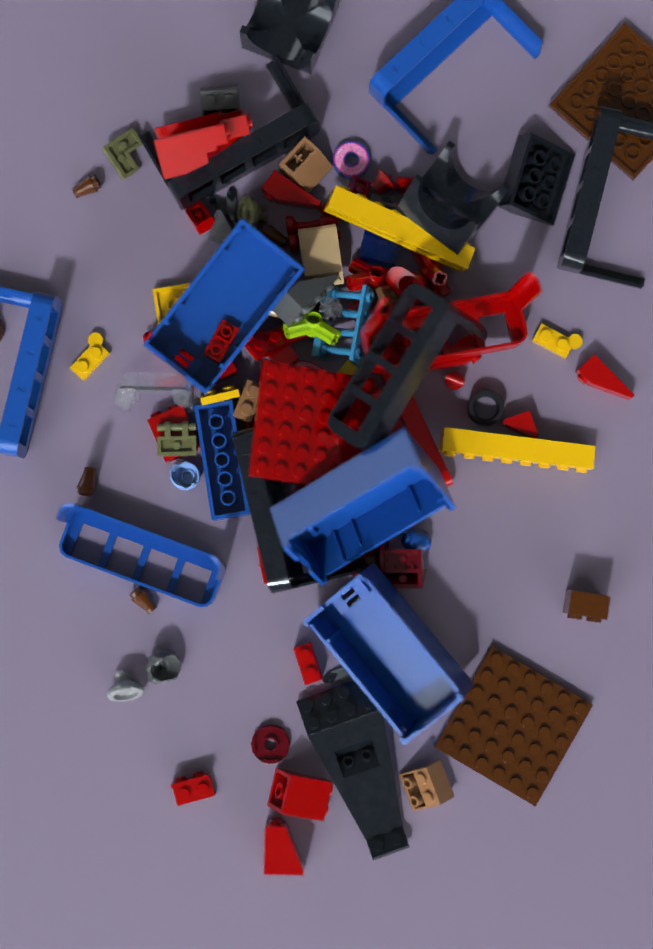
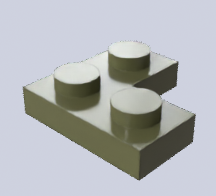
M133 128L101 148L122 180H125L139 170L129 154L143 145Z

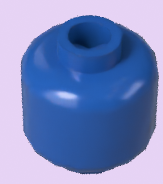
M411 527L403 533L402 545L404 549H423L424 553L431 546L432 540L429 538V533L426 530Z

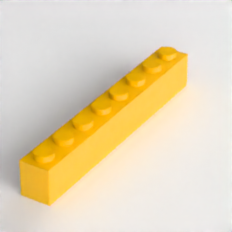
M335 186L332 189L324 209L325 212L461 273L468 269L475 248L468 243L457 255L408 217L403 216L400 211L385 208L384 204L377 201L372 202L365 195L354 194L345 186Z
M447 427L441 429L439 452H444V456L455 457L456 454H460L465 459H474L477 456L482 457V461L493 462V459H501V463L512 464V461H517L522 466H531V463L538 464L539 468L557 466V470L563 471L574 468L576 469L575 472L587 473V470L594 469L596 446Z

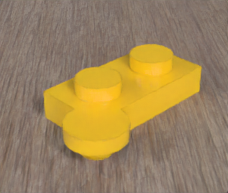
M541 323L532 342L566 359L571 349L581 347L583 339L578 334H572L568 338Z
M96 332L88 337L90 346L69 367L83 381L110 355L102 346V335Z

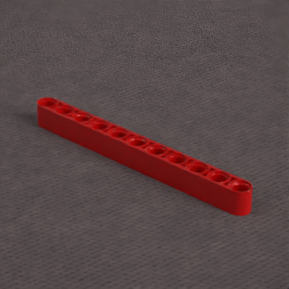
M360 300L348 304L349 309L358 311ZM372 307L370 308L369 316L373 312ZM389 345L382 355V358L385 360L393 355ZM390 372L380 373L385 385L392 375ZM412 396L400 418L405 429L439 468L448 487L453 484V480Z

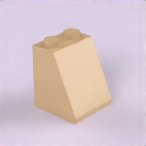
M336 224L298 229L305 280L337 275L338 278L334 284H344Z

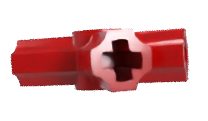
M411 250L420 267L421 275L424 276L433 293L441 298L452 293L446 281L448 279L447 273L442 269L439 262Z
M356 257L348 269L352 275H347V287L349 291L361 290L363 285H367L376 292L375 289L388 285L386 275L391 268L384 269L380 266H370Z

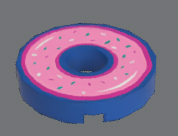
M356 141L342 143L333 154L334 169L345 179H351L353 175L361 177L369 168V152L364 145ZM354 156L357 161L355 164L350 165L346 162V158Z

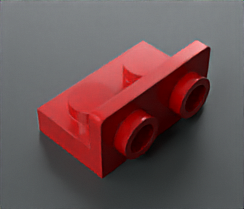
M203 770L193 773L194 777L187 779L186 776L174 778L175 782H172L170 785L173 788L177 806L215 796L210 772L205 773Z

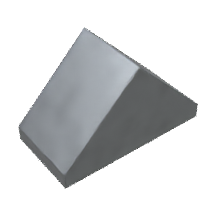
M220 209L216 213L215 223L212 225L209 238L210 241L223 244L232 230Z

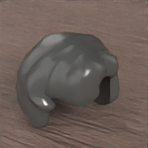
M162 649L149 656L145 667L148 681L156 685L164 681L177 680L181 670V662L175 651Z

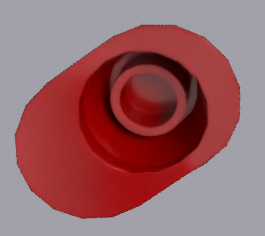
M401 266L392 267L387 272V284L399 296H402L406 288L412 284H418L428 289L426 279L420 273L411 272ZM416 299V301L414 302V304H419V303H421L422 301H420L419 299Z

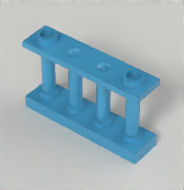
M336 285L328 293L320 305L319 313L322 316V320L332 326L335 316L357 318L355 329L336 328L341 331V336L353 337L351 348L329 346L328 343L315 337L311 356L319 360H326L328 354L350 356V361L360 364L364 356L360 330L369 318L371 303L374 301V289L363 285L362 292L339 290V286ZM337 299L360 300L358 311L336 309Z

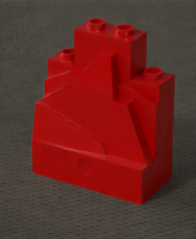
M244 109L222 114L220 111L155 127L158 139L154 140L164 180L185 175L209 163L208 159L240 139L241 136L249 135V129L253 128L250 114H245Z

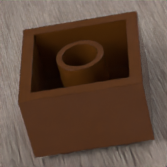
M566 590L562 613H566L567 618L582 620V616L587 617L586 621L601 623L602 619L607 620L611 596Z

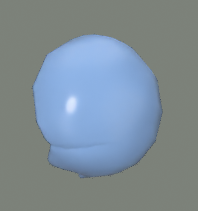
M188 461L175 463L170 470V479L178 489L190 490L199 483L200 471L195 464Z

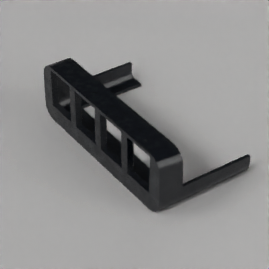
M278 56L275 57V61L266 64V67L292 110L232 143L217 155L208 159L209 163L185 175L164 180L154 139L149 131L142 134V136L138 134L140 141L181 210L188 209L199 201H203L291 151L304 137L310 140L319 133L320 122L309 103H305Z
M601 105L593 121L557 269L642 289L645 283L644 278L585 264L618 132L653 140L652 122L623 116V110Z
M418 284L408 286L328 417L330 430L351 445L365 451L386 439L456 324H460L486 341L488 333L485 326ZM416 299H419L432 307V310L416 334L401 324ZM396 332H399L412 340L396 367L382 358V355ZM378 364L392 373L379 397L375 399L363 391L362 388ZM358 397L372 406L356 432L342 421Z
M254 427L233 432V443L267 584L271 593L318 583L309 572L304 573L302 562L300 560L296 562L282 547L270 510L271 507L286 499L282 481L248 476ZM365 558L350 562L328 575L327 579L331 580L362 572L366 567Z

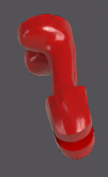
M322 215L318 220L297 222L293 216H286L290 251H295L300 246L299 236L295 235V233H298V229L332 224L338 226L339 218ZM337 230V235H338V240H339V239H341L342 237H341V232Z

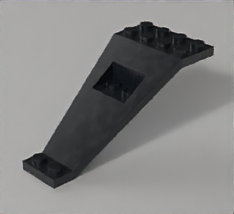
M355 681L296 701L307 736L363 834L373 861L409 848L410 846L403 829L382 713ZM370 754V757L366 759L364 755ZM348 760L352 761L350 765H346Z

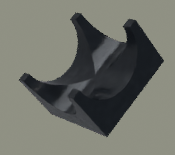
M258 0L246 26L242 25L240 29L242 48L274 61L275 57L278 56L282 64L312 74L339 8V0Z
M449 141L425 175L421 177L417 174L396 209L458 255L493 215L511 186L504 182L501 187L495 190L483 191L467 184L455 169L453 151L456 145Z

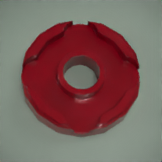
M272 724L259 728L253 735L251 742L254 755L261 762L268 764L278 763L285 758L290 746L289 736L285 730ZM267 739L275 740L276 747L274 749L266 748L265 741Z

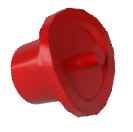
M378 169L379 174L370 183L375 191L382 195L390 188L395 190L396 185L391 179L393 176L391 174L387 175L384 171Z

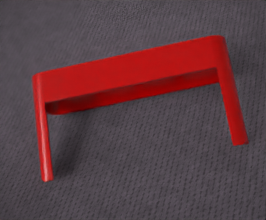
M525 273L507 292L449 302L477 321L481 317L504 313L511 342L486 347L484 339L473 333L477 349L451 353L447 339L441 348L442 355L437 356L432 364L509 350L519 346L528 334L523 309L542 292L537 277L533 273ZM388 297L379 302L361 327L360 339L364 356L374 342V337L379 334L391 312L380 314V310L388 301ZM428 305L411 308L401 325L409 330L420 329L432 307ZM401 334L406 352L412 340ZM378 364L373 370L374 373L388 372Z

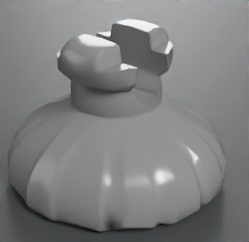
M124 669L118 670L115 674L117 683L109 688L107 698L116 702L134 700L141 697L144 693V688L138 682L131 680L132 673L129 674V671Z

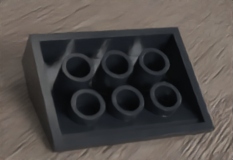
M533 133L518 135L504 181L511 188L498 207L512 214L554 226L575 154Z

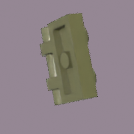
M182 421V423L165 422V424H157V431H165L164 437H157L158 457L197 456V436H189V431H196V423ZM182 431V436H171V432Z

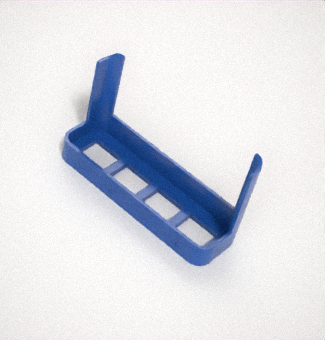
M454 0L388 61L369 82V94L429 154H434L438 149L396 105L490 17H493L534 59L540 55L543 41L503 0Z
M0 287V302L29 308L0 425V453L24 459L28 452L59 326L62 301L54 295L40 292L31 294Z
M68 503L59 510L56 520L67 523L59 543L60 552L66 558L198 607L210 606L215 601L226 571L225 563L221 558L77 504ZM84 524L110 533L98 565L72 556ZM118 536L144 546L132 578L106 569ZM151 549L178 558L166 591L140 581ZM185 562L212 571L200 603L174 594Z

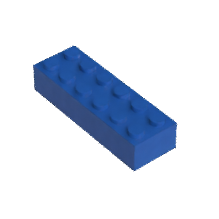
M233 400L194 406L212 521L251 515L233 443V432L238 431L236 417L232 416L235 410Z

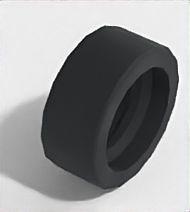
M490 389L480 390L468 402V415L477 425L491 426L497 423L503 416L505 410L504 401L496 391ZM482 397L492 398L497 405L496 414L490 419L480 418L475 412V403Z

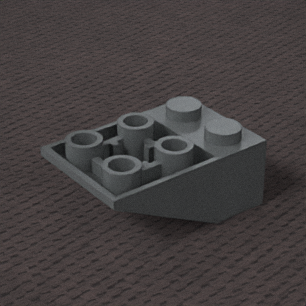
M238 85L200 88L202 116L220 111L222 114L240 110Z
M333 275L297 282L286 292L273 311L288 327L293 322L297 324L307 312L309 313L336 286L334 282L338 276Z

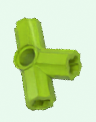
M314 311L307 312L297 324L293 322L288 327L283 323L284 334L287 339L307 335L309 337H318L329 345L334 346L341 336V331L323 321L321 314Z

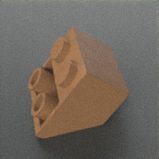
M306 137L279 164L280 171L307 193H310L333 168L323 153Z
M441 760L426 763L399 774L413 811L438 806L455 797Z

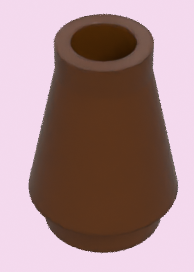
M94 174L92 176L88 175L73 187L72 191L76 198L98 192V189L102 188Z
M264 224L260 232L274 245L283 247L287 240V237L282 235L271 224Z
M91 467L84 468V472L76 487L78 494L83 496L93 495V492H95L96 469Z
M140 585L129 595L132 598L131 601L144 609L148 614L157 608L146 587L143 588Z

